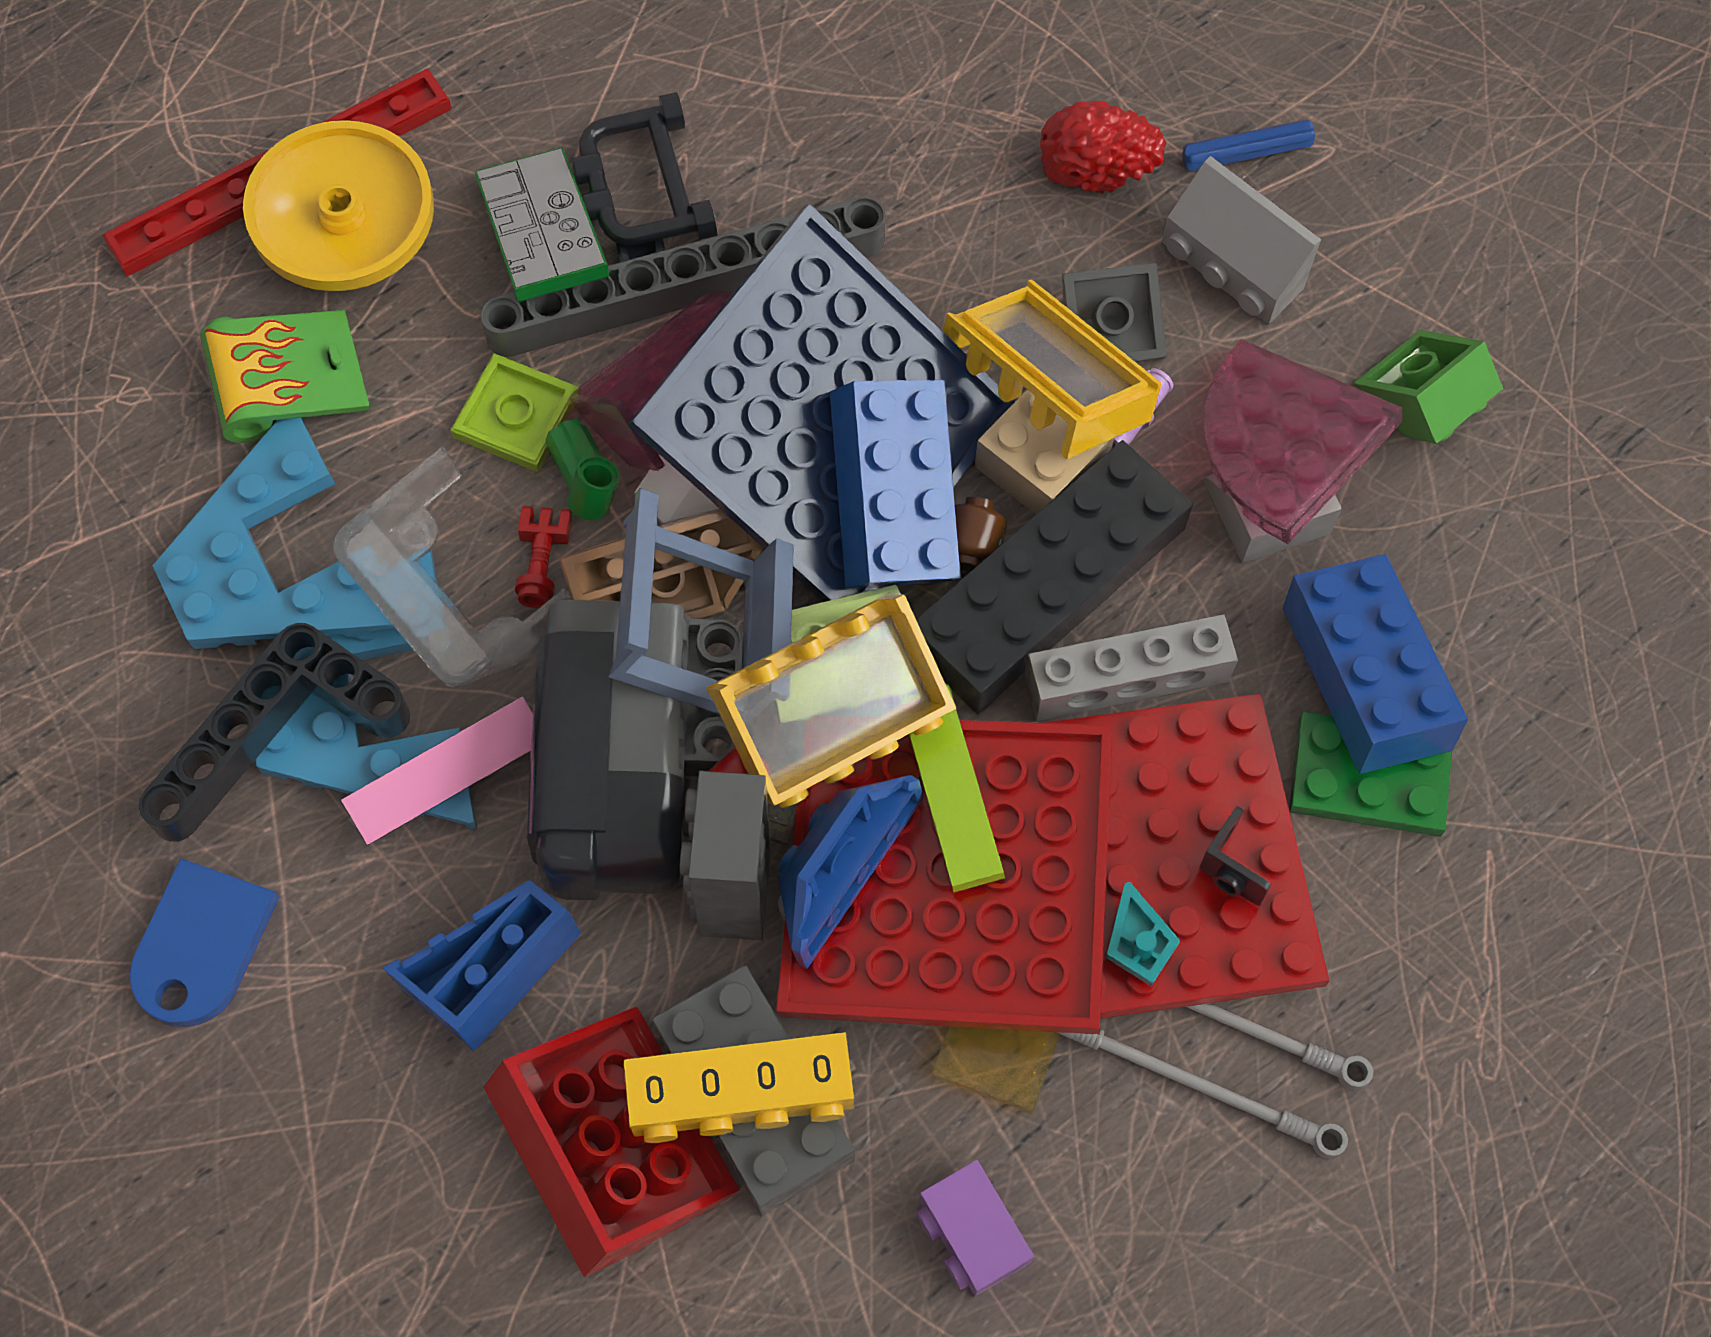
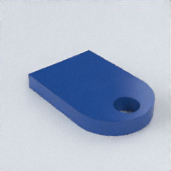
M180 858L131 963L130 984L133 995L139 1005L156 1020L175 1027L200 1025L219 1015L229 1005L237 992L280 898L277 893ZM177 984L186 986L187 998L184 1004L175 1010H164L161 1005V998L165 990Z

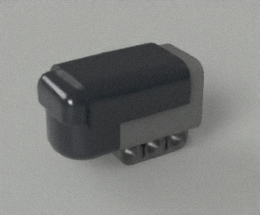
M564 600L556 602L549 608L548 634L542 636L538 642L531 736L527 841L532 860L539 867L542 883L546 890L553 896L565 900H596L599 898L600 892L655 894L674 888L681 876L680 857L683 842L685 776H699V771L707 772L735 748L720 714L608 677L616 658L620 601ZM651 602L648 650L643 656L720 681L742 669V636L738 628L729 621L720 619H689V615H684V607ZM722 643L729 646L732 651L724 657H715L709 654L706 649L712 644ZM717 738L727 742L730 748L723 754L713 755L705 751L703 745L707 741Z

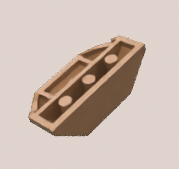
M720 508L659 525V527L752 561L763 550L759 543ZM625 536L596 544L559 559L572 600L620 601ZM655 549L651 602L684 607V615H689V619H701L727 610L743 580Z

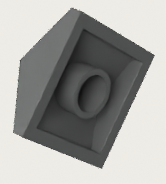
M1157 263L1062 274L1063 305L1134 361L1167 357Z

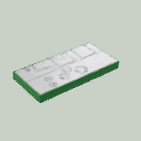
M563 147L474 171L518 302L610 276L607 262Z

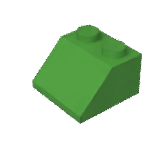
M1424 330L1417 331L1354 382L1357 392L1403 436L1434 444L1450 437L1457 426L1472 414L1484 409L1487 402L1503 390L1485 341Z

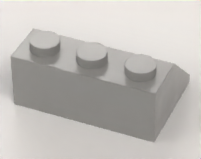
M1211 156L1202 164L1167 217L1162 243L1175 258L1182 261L1185 260L1202 273L1204 279L1211 286L1224 290L1238 301L1240 307L1246 313L1259 317L1268 325L1304 289L1321 242L1319 237Z

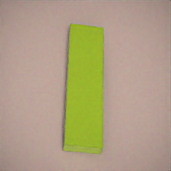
M946 685V687H947V689H948V691H949V693H950V695H951V698H952V700H953L950 687H949V685ZM919 693L899 698L900 704L902 705L919 696ZM956 709L941 716L943 724L936 729L921 735H915L913 731L909 733L953 892L1005 879L958 714Z

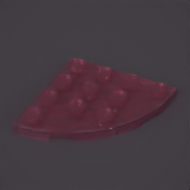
M1242 339L1228 353L1218 368L1208 391L1204 412L1207 455L1213 474L1224 493L1228 491L1232 498L1242 506L1245 517L1266 533L1286 544L1293 540L1403 422L1402 407Z

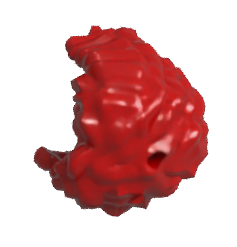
M1080 101L1072 106L1064 107L1062 111H1057L1046 121L1041 130V161L1045 175L1054 184H1062L1063 187L1068 188L1078 186L1085 191L1091 190L1104 194L1105 191L1112 193L1118 187L1124 186L1129 177L1140 181L1143 173L1151 174L1154 171V167L1162 166L1164 163V148L1167 143L1163 138V133L1160 132V128L1148 123L1145 116L1138 117L1137 113L1131 110L1123 111L1118 106H1110L1106 101Z

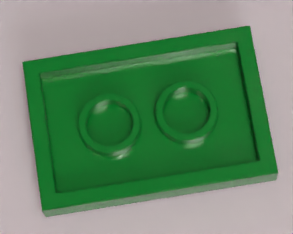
M1302 711L1298 721L1289 812L1441 837L1446 831L1452 751L1359 774L1333 717Z

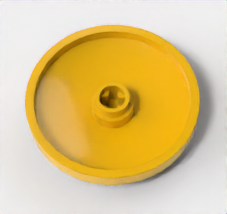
M330 121L300 129L280 140L266 152L253 169L247 182L243 199V213L247 231L256 251L263 261L277 274L297 285L311 289L346 291L377 283L400 270L414 257L429 233L434 214V197L428 173L422 160L403 139L382 127L369 123Z

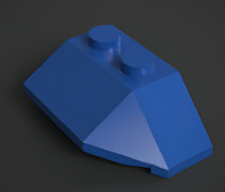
M909 775L837 791L829 804L822 803L815 810L808 824L810 831L800 846L793 845L783 856L778 868L780 872L778 876L791 949L798 964L807 969L922 802L923 794L920 781L915 777Z

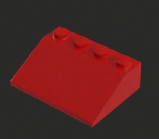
M637 1006L504 1059L483 1086L584 1278L634 1254L740 1191L710 1136L700 1135V1129L677 1131V1139L660 1143L644 1142V1136L634 1137L629 1124L624 1060L664 1055Z

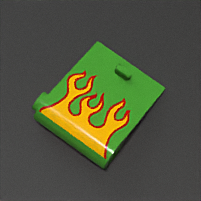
M345 310L240 319L220 317L212 320L200 333L222 433L228 441L246 443L261 439L272 427L273 420L369 410L370 405ZM328 355H330V359H331V363H332V365H333V369H332L331 366H330L329 359H328Z

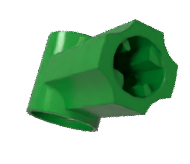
M578 419L562 421L558 427L548 432L546 444L569 488L566 500L568 508L579 518L599 520L609 511L620 479L619 469L613 462L602 457L586 425L580 424Z

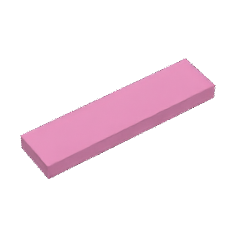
M522 696L343 798L341 801L366 844L374 842L530 752L533 713Z

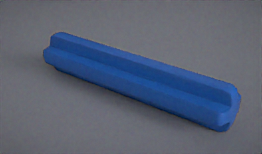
M1302 120L1189 143L1183 146L1182 158L1185 168L1188 171L1199 170L1210 156L1223 165L1311 147L1314 144L1315 130L1310 120Z

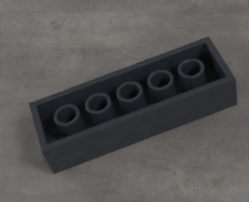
M1121 440L916 619L944 682L978 715L1025 673L1030 653L1052 649L1186 528L1193 503L1124 440Z

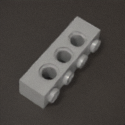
M1225 614L1030 653L1024 677L1036 721L1227 683L1235 669L1238 658Z

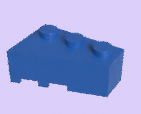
M531 880L473 913V920L444 936L443 933H440L428 940V947L400 963L396 959L383 967L385 972L406 995L473 1052L581 934L569 911Z

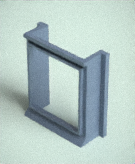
M639 488L635 493L634 509L623 521V527L626 528L617 649L616 658L608 677L720 714L706 690V687L718 682V680L643 656L648 650L655 549L746 581L743 669L791 644L794 544L776 538L752 561L657 526L659 494ZM790 673L734 702L743 722L749 723L774 699L784 702L789 698Z

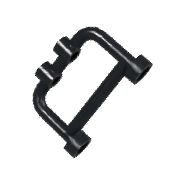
M677 92L659 96V106L594 121L584 129L579 139L580 156L573 157L572 162L578 185L588 183L590 189L589 193L582 194V199L590 220H598L605 236L613 242L623 245H640L696 232L698 240L718 236L710 200L689 204L669 136V132L685 128L684 115ZM648 127L674 217L626 227L617 221L597 144L606 136Z

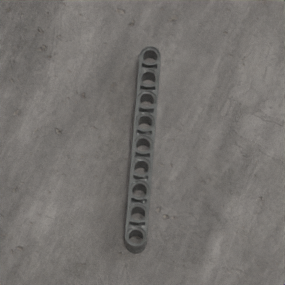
M858 197L816 209L866 258L879 253L883 248L886 214L883 205L876 199ZM796 215L608 266L609 277L521 302L517 301L515 292L494 297L486 302L480 313L487 344L491 351L497 355L504 357L515 356L731 296ZM864 225H866V226H870L871 228H869V229H861V228H858V227H859V226H864ZM728 262H736V263H739V264H737V265H735V266H726V265H723V264L728 263ZM684 274L694 275L687 279L679 278ZM638 287H649V289L644 291L634 290ZM594 299L604 300L597 304L588 303L589 301ZM551 311H556V312H558V313H557L556 315H554V316H548V317L543 316V315H544L545 313H547V312H551ZM503 324H513L507 329H497Z

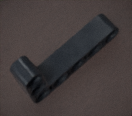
M307 623L289 625L277 635L146 788L139 801L140 814L160 838L169 842H179L187 839L203 823L312 692L361 727L380 738L398 736L407 728L410 722L408 705L400 688L391 679L314 626ZM306 647L314 648L312 654L307 658L294 660L299 650ZM345 674L354 675V678L348 685L333 687L338 677ZM274 685L281 686L276 696L270 699H261V695L267 688ZM384 701L394 702V706L388 713L383 715L372 714V711L379 703ZM241 724L248 725L243 735L235 739H227L229 732L235 726ZM206 764H214V768L208 776L202 779H194L197 769ZM172 804H179V809L172 818L159 820L163 809Z

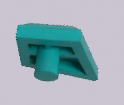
M1126 882L1122 890L1106 958L1149 986H1152L1176 950L1180 940L1132 883Z

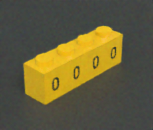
M846 1032L624 1060L630 1128L634 1137L644 1136V1142L647 1143L672 1141L678 1138L677 1131L700 1129V1135L702 1136L723 1135L733 1131V1124L755 1122L757 1129L778 1128L789 1124L788 1117L810 1115L813 1122L834 1121L844 1117V1110L854 1109V1094Z

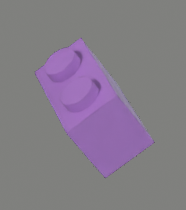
M978 1160L920 1193L919 1202L922 1209L918 1210L916 1215L930 1240L934 1241L940 1237L951 1257L944 1260V1264L959 1290L968 1286L973 1296L976 1297L1031 1264L1035 1256Z

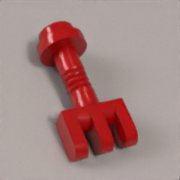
M522 506L518 526L520 541L532 542L528 572L516 579L514 591L522 605L530 608H542L553 598L555 589L554 582L547 577L552 544L568 545L572 512L570 509H561L558 525H552L553 509L542 507L538 524L533 523V507Z

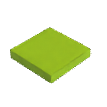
M493 353L450 430L452 437L515 464L539 472L550 452L546 444L547 434L550 430L558 427L562 421H567L581 395L578 386Z

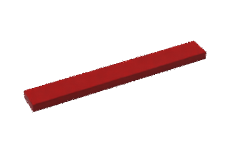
M427 68L323 122L359 121L382 127L399 137L452 110L449 98ZM268 150L102 234L126 277L244 217L243 199L247 182L253 169Z

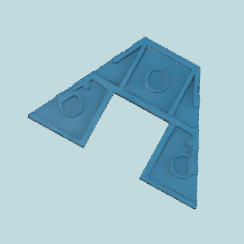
M302 418L277 420L152 565L183 633L194 649L217 648L225 643H232L236 646L256 645V640L276 638L283 629L295 623H307L327 636L342 634L346 638L359 637V632L391 629H400L401 633L412 631L368 547L281 592L278 591L248 529L335 485Z
M430 547L424 548L384 576L412 631L401 633L400 629L359 632V637L346 638L342 634L328 636L361 660L447 644L434 558ZM306 647L299 650L294 660L307 658L312 654L314 648ZM351 674L338 677L333 687L348 685L351 682ZM274 685L267 688L261 695V699H270L276 696L281 686ZM312 692L256 758V766L261 774L280 779L290 778L298 780L303 785L321 790L324 787L352 794L461 731L459 728L361 747L358 724ZM470 786L420 814L423 817L426 814L464 824L469 829L477 828Z

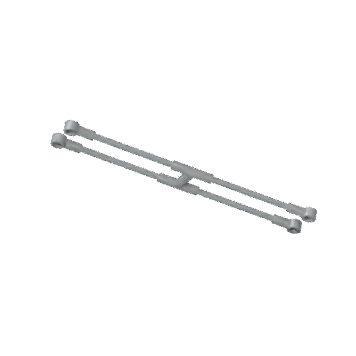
M780 896L778 901L779 915L785 921L782 897ZM1210 1003L1187 1006V1008L1302 1057L1303 1063L1338 1077L1340 1084L1347 1090L1359 1091L1367 1086L1373 1078L1372 1065L1364 1057L1356 1055L1345 1058L1312 1043H1308V1045L1302 1044ZM1100 1030V1035L1055 1032L1081 1044L1083 1043V1045L1094 1050H1098V1047L1268 1121L1276 1125V1130L1312 1145L1316 1154L1321 1158L1334 1159L1342 1154L1347 1147V1134L1343 1128L1331 1123L1320 1126L1285 1110L1280 1113L1104 1035L1105 1032L1103 1030ZM1350 1065L1359 1067L1364 1075L1363 1081L1356 1082L1350 1079L1347 1074V1067ZM1323 1133H1331L1337 1138V1150H1328L1324 1147L1321 1141Z

